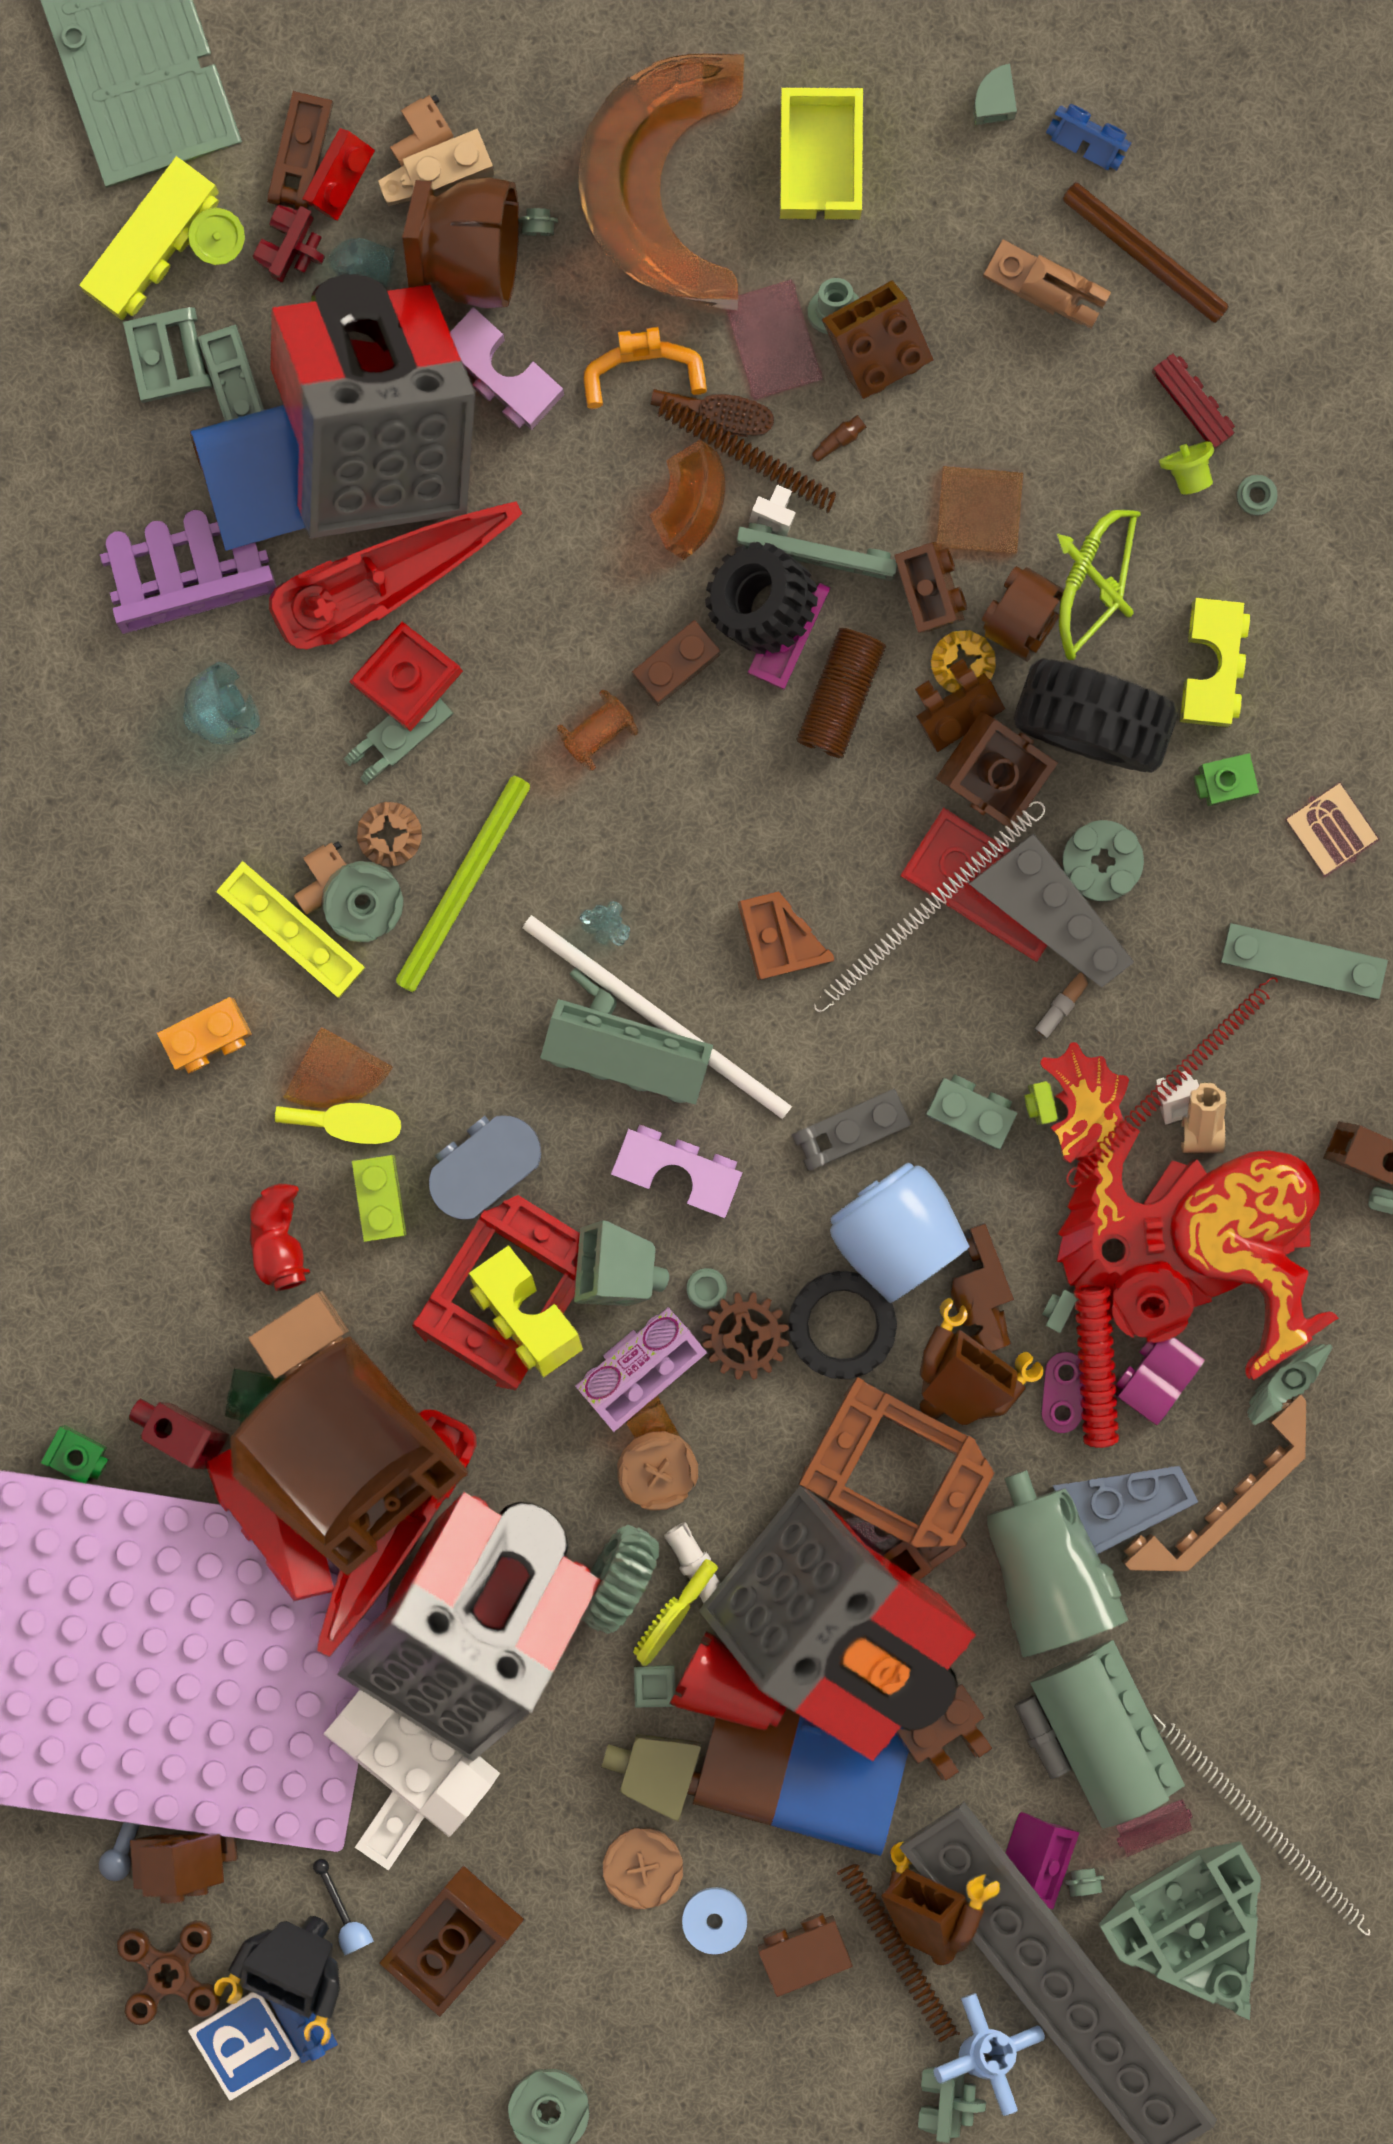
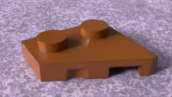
M779 891L737 902L758 981L835 961L830 950H826L811 933L812 929L792 911L791 905Z

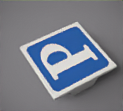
M254 1992L249 1993L241 1998L238 2003L229 2005L188 2030L229 2101L300 2059L264 1997Z

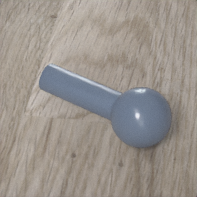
M123 1822L113 1849L107 1850L100 1857L99 1871L107 1880L120 1881L129 1874L131 1869V1860L128 1855L130 1840L135 1838L140 1824Z

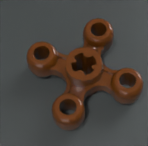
M194 1920L186 1924L180 1933L178 1945L170 1951H160L154 1948L150 1943L149 1936L139 1928L128 1929L120 1935L117 1941L118 1954L127 1962H136L142 1965L148 1975V1982L145 1988L133 1993L125 2004L124 2012L126 2018L131 2023L145 2025L151 2022L158 2011L159 2001L169 1994H177L183 1997L188 2004L189 2010L198 2017L206 2018L217 2011L221 1997L215 1994L214 1986L195 1980L190 1972L192 1958L197 1954L205 1952L212 1943L213 1933L207 1923ZM199 1932L203 1937V1942H193L190 1938V1933ZM130 1939L136 1940L140 1945V1950H131L127 1945V1941ZM165 1964H170L171 1970L177 1969L178 1971L172 1982H167L166 1976L160 1977L159 1975ZM198 1996H208L211 2001L210 2005H201L198 2002ZM135 2004H145L148 2012L145 2014L137 2012Z

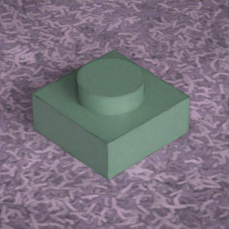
M1063 1290L1060 1296L1052 1293L1042 1313L1043 1316L1049 1318L1045 1326L1061 1333L1077 1301L1074 1294Z

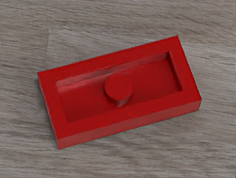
M339 128L302 200L325 216L338 221L375 149L350 131Z

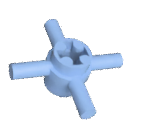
M973 1993L964 1996L961 2000L974 2035L964 2040L960 2046L958 2059L934 2068L935 2079L941 2084L965 2073L986 2080L990 2079L1002 2115L1012 2114L1018 2111L1005 2074L1013 2067L1016 2061V2052L1044 2041V2032L1037 2025L1008 2037L1001 2031L989 2029L977 1994ZM985 2053H989L992 2056L991 2061H985Z

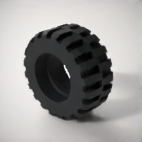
M1038 659L1030 666L1014 714L1016 728L1035 739L1092 760H1098L1129 770L1150 773L1162 765L1178 718L1176 704L1155 691L1091 668L1052 659Z

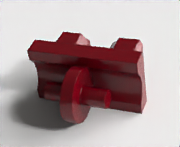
M277 205L269 225L286 234L280 247L261 239L253 254L254 261L268 270L273 279L283 283L297 254L299 258L294 269L304 274L310 261L322 265L325 256L316 250L322 239L321 236L311 232L306 244L302 243L314 220V217L311 216L312 211L302 206L297 211L289 207Z

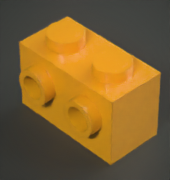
M229 997L158 1032L157 1035L174 1069L180 1071L185 1068L189 1074L208 1065L210 1062L207 1057L222 1050L225 1056L246 1046L244 1038L252 1035L235 999Z

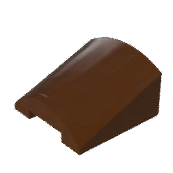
M351 1336L322 1350L292 1372L260 1402L230 1438L234 1478L347 1576L377 1551L376 1542L418 1506L432 1495L438 1500L468 1475L466 1467Z

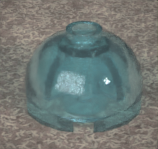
M217 662L201 671L191 679L186 687L184 696L185 712L183 713V719L186 726L192 733H198L204 740L216 745H232L254 735L256 732L253 730L260 725L259 713L251 695L249 694L245 703L242 694L234 682L240 676L227 663Z

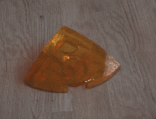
M321 1027L283 1098L303 1106L315 1108H330L336 1103L345 1102L350 1099L357 1101L375 1090L389 1075L393 1066Z

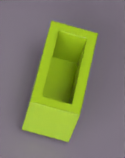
M395 1155L352 1161L364 1242L407 1235Z

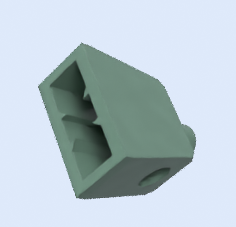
M602 1220L580 1228L574 1302L597 1305H634L649 1300L652 1296V1290L657 1292L664 1291L668 1285L669 1272L665 1268L654 1266L655 1246L652 1242L608 1221Z

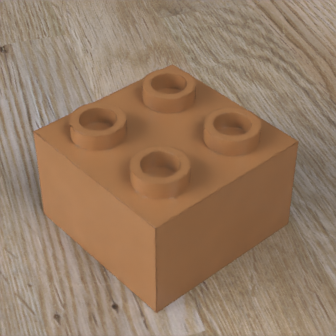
M321 1291L277 1318L248 1339L276 1379L282 1375H285L287 1378L298 1367L308 1361V1358L342 1340V1336L348 1333L349 1330L325 1293Z

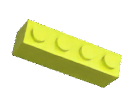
M176 156L79 286L83 292L122 321L127 314L134 316L146 300V296L143 293L150 283L158 284L169 271L171 265L167 261L177 249L182 252L189 245L188 232L194 218L206 209L217 207L219 200L215 197L219 191L216 185Z

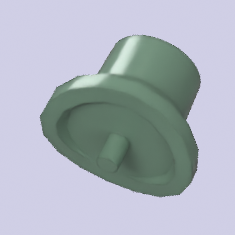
M831 278L824 281L819 288V292L811 299L808 305V320L810 324L819 332L828 334L822 319L859 299V296L853 292L850 283L844 279Z

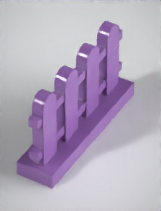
M199 510L188 512L184 517L185 531L172 535L165 523L161 521L149 523L145 528L146 542L131 545V541L125 533L113 532L106 539L107 552L100 554L103 566L111 565L117 591L110 592L112 603L114 605L121 603V606L112 608L116 624L122 634L272 593L277 587L274 575L269 565L262 567V564L269 562L266 550L258 552L256 542L232 549L234 559L219 562L213 536L220 535L217 522L209 524L206 515ZM189 543L195 569L181 573L174 547ZM150 554L156 580L142 584L135 558ZM238 571V574L223 577L224 574ZM199 582L198 585L184 588V585ZM160 592V595L150 597L147 599L145 598V596Z

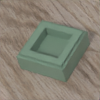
M674 1665L634 1666L635 1708L675 1707L669 1704L675 1694Z

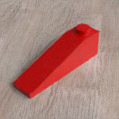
M231 1448L206 1463V1468L218 1502L226 1512L230 1511L241 1525V1532L246 1539L254 1542L266 1558L265 1564L294 1601L332 1593L334 1586L327 1558L234 1478Z

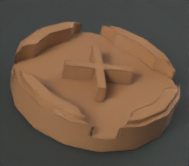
M650 1432L634 1439L623 1450L617 1463V1478L625 1497L631 1502L633 1501L635 1504L641 1505V1508L650 1511L667 1510L682 1503L688 1497L687 1493L693 1486L695 1487L698 1480V1462L690 1445L680 1436L668 1432Z
M650 1827L633 1828L619 1834L609 1845L603 1859V1877L609 1892L621 1904L634 1909L653 1908L666 1903L677 1892L683 1877V1858L676 1843L665 1833Z

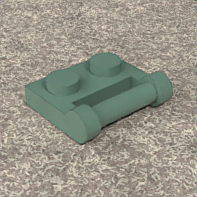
M194 307L182 308L123 322L142 403L213 387L210 374L205 373L194 324L198 320ZM179 326L190 377L179 380L167 327Z

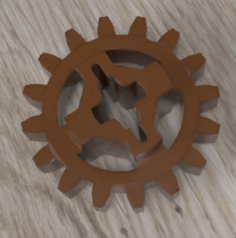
M750 1291L747 1300H742L739 1292H733L732 1303L728 1304L727 1301L720 1298L718 1302L722 1309L719 1312L710 1309L707 1311L713 1322L712 1325L704 1324L701 1326L703 1331L710 1334V1338L703 1340L701 1344L703 1348H713L714 1351L707 1358L711 1363L719 1359L722 1361L719 1367V1371L722 1374H725L731 1367L734 1369L735 1379L740 1380L743 1371H748L752 1379H757L758 1368L762 1367L766 1372L770 1373L772 1368L769 1361L773 1358L782 1362L784 1359L777 1350L779 1346H789V1341L780 1337V1333L787 1331L789 1325L777 1322V1319L781 1317L783 1312L780 1308L770 1312L768 1309L772 1300L768 1297L764 1298L759 1304L757 1303L755 1292ZM748 1309L762 1313L768 1322L757 1324L750 1319ZM732 1313V1323L727 1330L720 1331L719 1333L723 1320ZM741 1318L750 1331H755V1336L749 1338V1353L740 1340H735V1335L741 1334ZM771 1339L767 1351L758 1358L757 1351L763 1341ZM722 1349H736L740 1352L743 1362L732 1360L724 1354Z

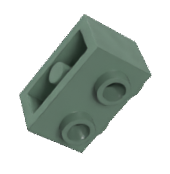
M955 1074L951 1081L942 1078L925 1115L990 1147L1000 1150L1018 1114L1010 1109L1013 1102L993 1092H990L988 1098L973 1092L976 1084Z

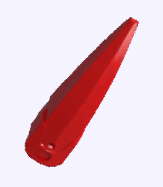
M517 501L422 527L334 562L329 560L294 576L276 587L269 597V611L283 639L292 647L310 649L316 646L334 644L370 621L380 620L445 576L509 527L522 515Z
M423 1410L418 1413L467 1468L477 1446L476 1434L469 1425L438 1410ZM457 1484L438 1500L433 1495L430 1496L376 1542L377 1551L348 1576L341 1570L339 1571L321 1629L317 1651L330 1657L358 1625L400 1570L444 1499H448Z

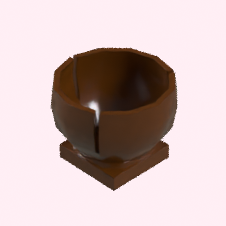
M490 177L462 180L435 197L432 181L416 180L402 236L408 287L434 283L456 302L481 308L508 307L514 290L519 247V202L515 182Z

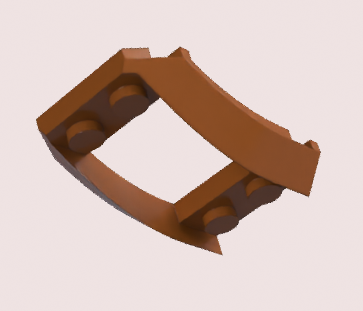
M856 1377L844 1394L845 1397L809 1464L805 1466L799 1485L916 1548L956 1546L994 1475L987 1459L984 1458L974 1438L931 1418ZM882 1417L955 1455L918 1525L845 1487L847 1480Z

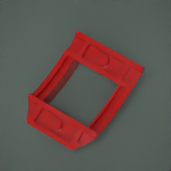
M519 1195L503 1201L501 1205L490 1210L483 1211L468 1238L412 1325L425 1343L429 1339L497 1382L496 1387L515 1391L529 1370L516 1353L515 1349L519 1347L518 1344L510 1338L505 1340L499 1331L452 1302L469 1276V1272L472 1271L496 1232L563 1274L562 1279L540 1313L546 1311L554 1304L562 1314L568 1308L575 1296L580 1233Z

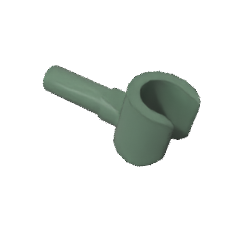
M577 968L572 970L570 976L588 993L595 996L589 1008L612 1014L617 1005L615 997L592 983Z

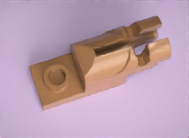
M1004 239L1001 241L983 274V277L1050 314L1054 315L1057 312L1075 323L1085 325L1090 329L1095 324L1099 313L1083 304L1076 306L1078 301L1083 299L1103 309L1111 294L1109 290L1092 281H1088L1074 271L1064 268L1042 255H1039L1037 258Z

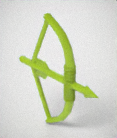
M1112 510L1098 520L1089 535L1085 537L1080 551L1073 545L1072 537L1057 534L1063 553H1068L1075 561L1065 581L1066 585L1059 612V631L1064 653L1068 660L1076 658L1077 651L1117 608L1128 618L1132 617L1134 613L1133 609L1123 600L1136 519L1141 515L1139 511ZM1121 517H1130L1119 583H1117L1111 576L1104 579L1091 563L1101 544L1100 539L1109 525ZM1087 574L1100 588V600L1108 609L1073 646L1070 633L1071 608L1076 591L1081 588Z

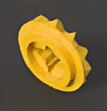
M971 630L953 631L938 642L932 654L931 668L933 675L941 687L951 693L960 688L950 668L947 669V666L952 665V662L958 659L957 646L960 645L961 651H964L967 657L980 656L979 659H976L970 665L976 677L985 673L991 680L996 669L995 652L985 637Z

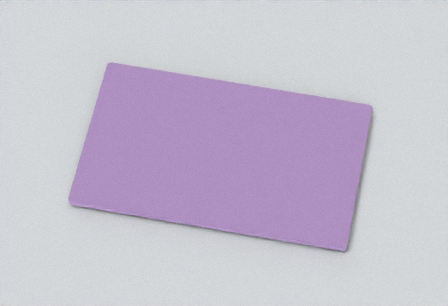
M0 1470V1805L206 1834H220V1836L338 1852L342 1850L345 1843L358 1762L328 1739L324 1733L360 1690L338 1676L337 1673L357 1637L385 1611L389 1585L336 1651L328 1657L317 1651V1646L332 1593L294 1601L265 1564L266 1558L254 1542L246 1539L241 1532V1525L230 1511L226 1512L221 1504ZM327 1559L333 1586L335 1587L340 1569Z

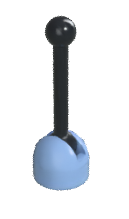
M325 1859L316 1860L313 1864V1870L316 1874L321 1875L343 1922L338 1942L345 1956L372 1943L374 1940L367 1927L358 1922H351L328 1873L329 1863Z

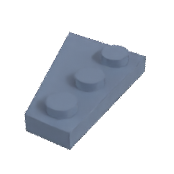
M1180 1466L1052 1485L1054 1491L1065 1488L1072 1497L1080 1520L1097 1555L1198 1503Z

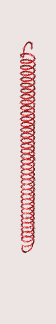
M1271 977L1264 984H1259V988L1261 987V985H1266L1271 979H1275L1276 982H1278V979L1276 977ZM1254 989V994H1249V999H1244V1004H1239V1009H1234L1233 1014H1229L1228 1019H1224L1223 1024H1219L1218 1029H1214L1213 1034L1208 1035V1039H1204L1202 1044H1198L1197 1049H1193L1192 1054L1187 1055V1060L1183 1059L1182 1065H1177V1070H1172V1075H1167L1166 1080H1162L1161 1085H1157L1156 1090L1151 1091V1095H1147L1145 1100L1140 1101L1141 1106L1136 1105L1135 1111H1130V1116H1125V1121H1120V1126H1115L1114 1131H1110L1109 1136L1104 1137V1142L1100 1141L1098 1143L1099 1147H1093V1152H1088V1157H1083V1162H1078L1077 1167H1074L1067 1175L1068 1185L1074 1188L1081 1184L1079 1182L1077 1185H1071L1068 1181V1177L1074 1169L1079 1170L1085 1178H1088V1175L1080 1169L1079 1164H1083L1090 1173H1094L1092 1168L1085 1163V1158L1089 1159L1096 1168H1099V1165L1090 1158V1153L1094 1154L1100 1162L1104 1163V1160L1096 1154L1095 1148L1100 1149L1104 1156L1109 1158V1154L1100 1147V1143L1105 1144L1111 1152H1115L1106 1143V1138L1111 1139L1116 1147H1120L1119 1143L1111 1137V1133H1115L1122 1142H1125V1139L1116 1132V1128H1120L1127 1137H1130L1129 1132L1122 1128V1122L1126 1123L1131 1131L1136 1132L1135 1128L1127 1122V1117L1131 1118L1138 1127H1141V1124L1132 1117V1112L1136 1113L1142 1121L1146 1122L1145 1117L1137 1111V1107L1142 1108L1145 1114L1151 1117V1113L1142 1106V1102H1146L1153 1111H1156V1108L1148 1102L1147 1097H1151L1158 1106H1162L1161 1102L1153 1097L1152 1092H1157L1162 1100L1167 1101L1166 1097L1158 1091L1157 1088L1159 1086L1169 1096H1172V1093L1163 1086L1164 1081L1174 1091H1177L1176 1086L1168 1080L1169 1076L1173 1077L1175 1082L1182 1086V1082L1173 1075L1174 1071L1178 1072L1185 1081L1188 1080L1179 1071V1066H1182L1189 1075H1193L1191 1070L1184 1066V1061H1187L1194 1070L1198 1071L1197 1066L1189 1061V1056L1194 1057L1199 1065H1203V1062L1194 1055V1051H1198L1203 1059L1208 1060V1057L1199 1050V1046H1203L1210 1055H1213L1212 1050L1204 1045V1041H1209L1215 1050H1219L1218 1046L1209 1039V1036H1214L1220 1045H1224L1223 1041L1215 1035L1214 1031H1219L1224 1039L1229 1040V1037L1219 1028L1222 1025L1231 1035H1234L1233 1030L1225 1025L1226 1020L1236 1030H1239L1238 1025L1230 1020L1231 1015L1240 1024L1244 1025V1021L1235 1015L1236 1010L1240 1011L1241 1015L1249 1020V1016L1240 1009L1241 1005L1245 1006L1250 1014L1255 1015L1254 1011L1245 1004L1246 1000L1250 1001L1254 1008L1260 1010L1258 1004L1250 999L1251 995L1260 999L1258 1000L1259 1003L1265 1005L1264 1000L1256 995V990L1263 992L1268 1000H1270L1269 995L1261 989Z

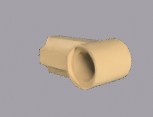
M1200 1083L1196 1090L1190 1092L1187 1117H1182L1181 1127H1184V1142H1181L1182 1153H1224L1225 1091L1218 1089L1214 1083Z

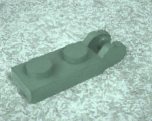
M439 698L411 732L391 716H387L366 735L367 738L346 755L344 760L351 766L359 762L373 746L379 750L384 757L368 767L360 778L367 785L390 765L395 766L453 715V712Z

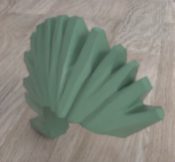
M1320 1344L1309 1347L1291 1356L1267 1375L1268 1378H1265L1255 1390L1256 1393L1249 1401L1251 1406L1247 1413L1248 1418L1252 1420L1251 1422L1257 1425L1282 1410L1283 1403L1288 1399H1292V1397H1296L1298 1394H1303L1319 1375L1332 1349V1345L1328 1344L1325 1346Z

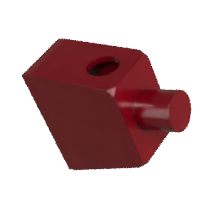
M139 1399L129 1415L130 1421L144 1428L140 1436L143 1441L192 1469L207 1470L206 1463L220 1454L230 1435L171 1403L159 1402L154 1406L143 1399ZM169 1421L173 1426L170 1435L164 1433Z

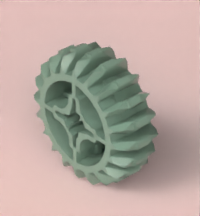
M626 1525L618 1529L611 1536L608 1544H605L590 1571L592 1575L601 1581L580 1619L587 1626L596 1631L601 1630L606 1634L613 1633L632 1614L643 1592L646 1591V1586L652 1578L651 1575L657 1565L656 1560L659 1557V1542L651 1537L648 1532L638 1527L636 1529Z

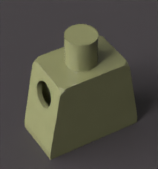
M636 1734L631 1751L608 1744L601 1768L624 1774L619 1791L621 1794L673 1820L679 1821L700 1753L701 1742Z

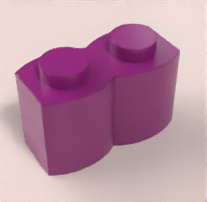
M1175 1337L1156 1343L1147 1342L1146 1340L1139 1350V1353L1144 1356L1136 1369L1128 1366L1115 1383V1386L1120 1389L1116 1397L1154 1425H1158L1165 1417L1181 1392L1205 1361V1359Z

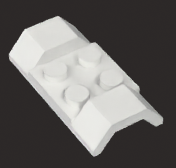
M362 1690L356 1693L324 1733L328 1739L448 1837L468 1817L500 1774L480 1756L474 1761L470 1760Z

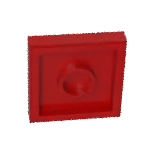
M401 622L349 682L356 690L411 732L460 676L463 670L408 625Z

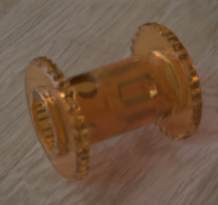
M607 690L599 692L605 704L581 722L574 730L569 732L563 725L557 726V732L561 737L563 745L578 763L583 764L590 771L596 769L590 757L625 728L633 736L638 734V728L634 723L632 715Z

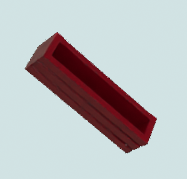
M1172 353L1155 366L1151 372L1205 441L1212 442L1215 450L1235 434L1233 431L1235 426L1228 416L1225 415L1223 417L1217 410L1219 405L1211 395L1209 397L1205 395L1202 391L1204 386L1198 377H1191L1186 370L1188 365L1181 356L1176 357Z

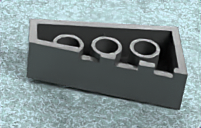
M1034 832L969 882L973 888L1100 987L1105 986L1134 963L1130 955Z

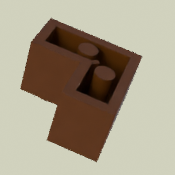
M151 1834L130 1840L134 1889H142L143 1896L159 1897L160 1903H176L184 1901V1896L208 1894V1887L224 1883L220 1834Z

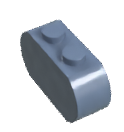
M484 1116L467 1130L471 1136L459 1147L453 1141L435 1156L439 1163L431 1170L429 1189L435 1204L440 1210L458 1219L476 1218L539 1166L541 1159L540 1141L536 1132L526 1122L512 1116H496L489 1121Z

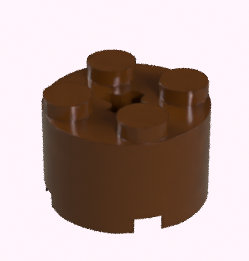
M1016 566L1004 583V587L1007 590L1000 603L996 600L992 601L982 621L985 622L983 627L986 631L985 637L1028 662L1031 659L1030 650L1036 653L1040 649L1059 619V614L1054 609L1059 601L1061 602L1064 589L1029 567L1022 570Z

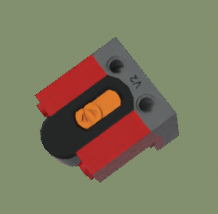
M801 1485L699 1609L702 1616L761 1691L871 1761L890 1743L891 1738L899 1729L905 1731L922 1730L936 1723L948 1711L955 1699L958 1687L956 1673L950 1666L966 1650L968 1644L976 1636L940 1594L865 1545L831 1505Z

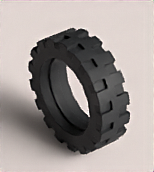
M834 1271L816 1277L801 1289L790 1310L789 1334L797 1355L813 1371L829 1378L852 1379L868 1374L886 1359L895 1341L897 1320L893 1304L888 1302L870 1283L856 1272ZM848 1291L856 1293L868 1301L875 1313L877 1328L874 1339L865 1351L855 1357L838 1359L827 1356L815 1346L810 1337L808 1322L811 1311L821 1298L831 1292Z

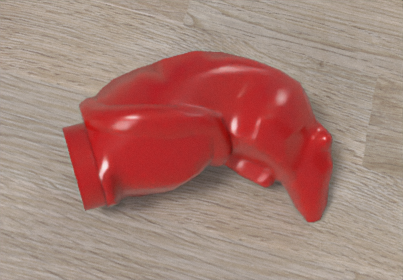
M282 1183L272 1185L261 1191V1196L252 1203L250 1210V1241L254 1269L259 1279L266 1285L274 1286L275 1291L292 1289L306 1283L305 1275L310 1273L309 1269L303 1267L304 1254L300 1242L288 1234L294 1210L293 1200L297 1196L299 1189L295 1185Z

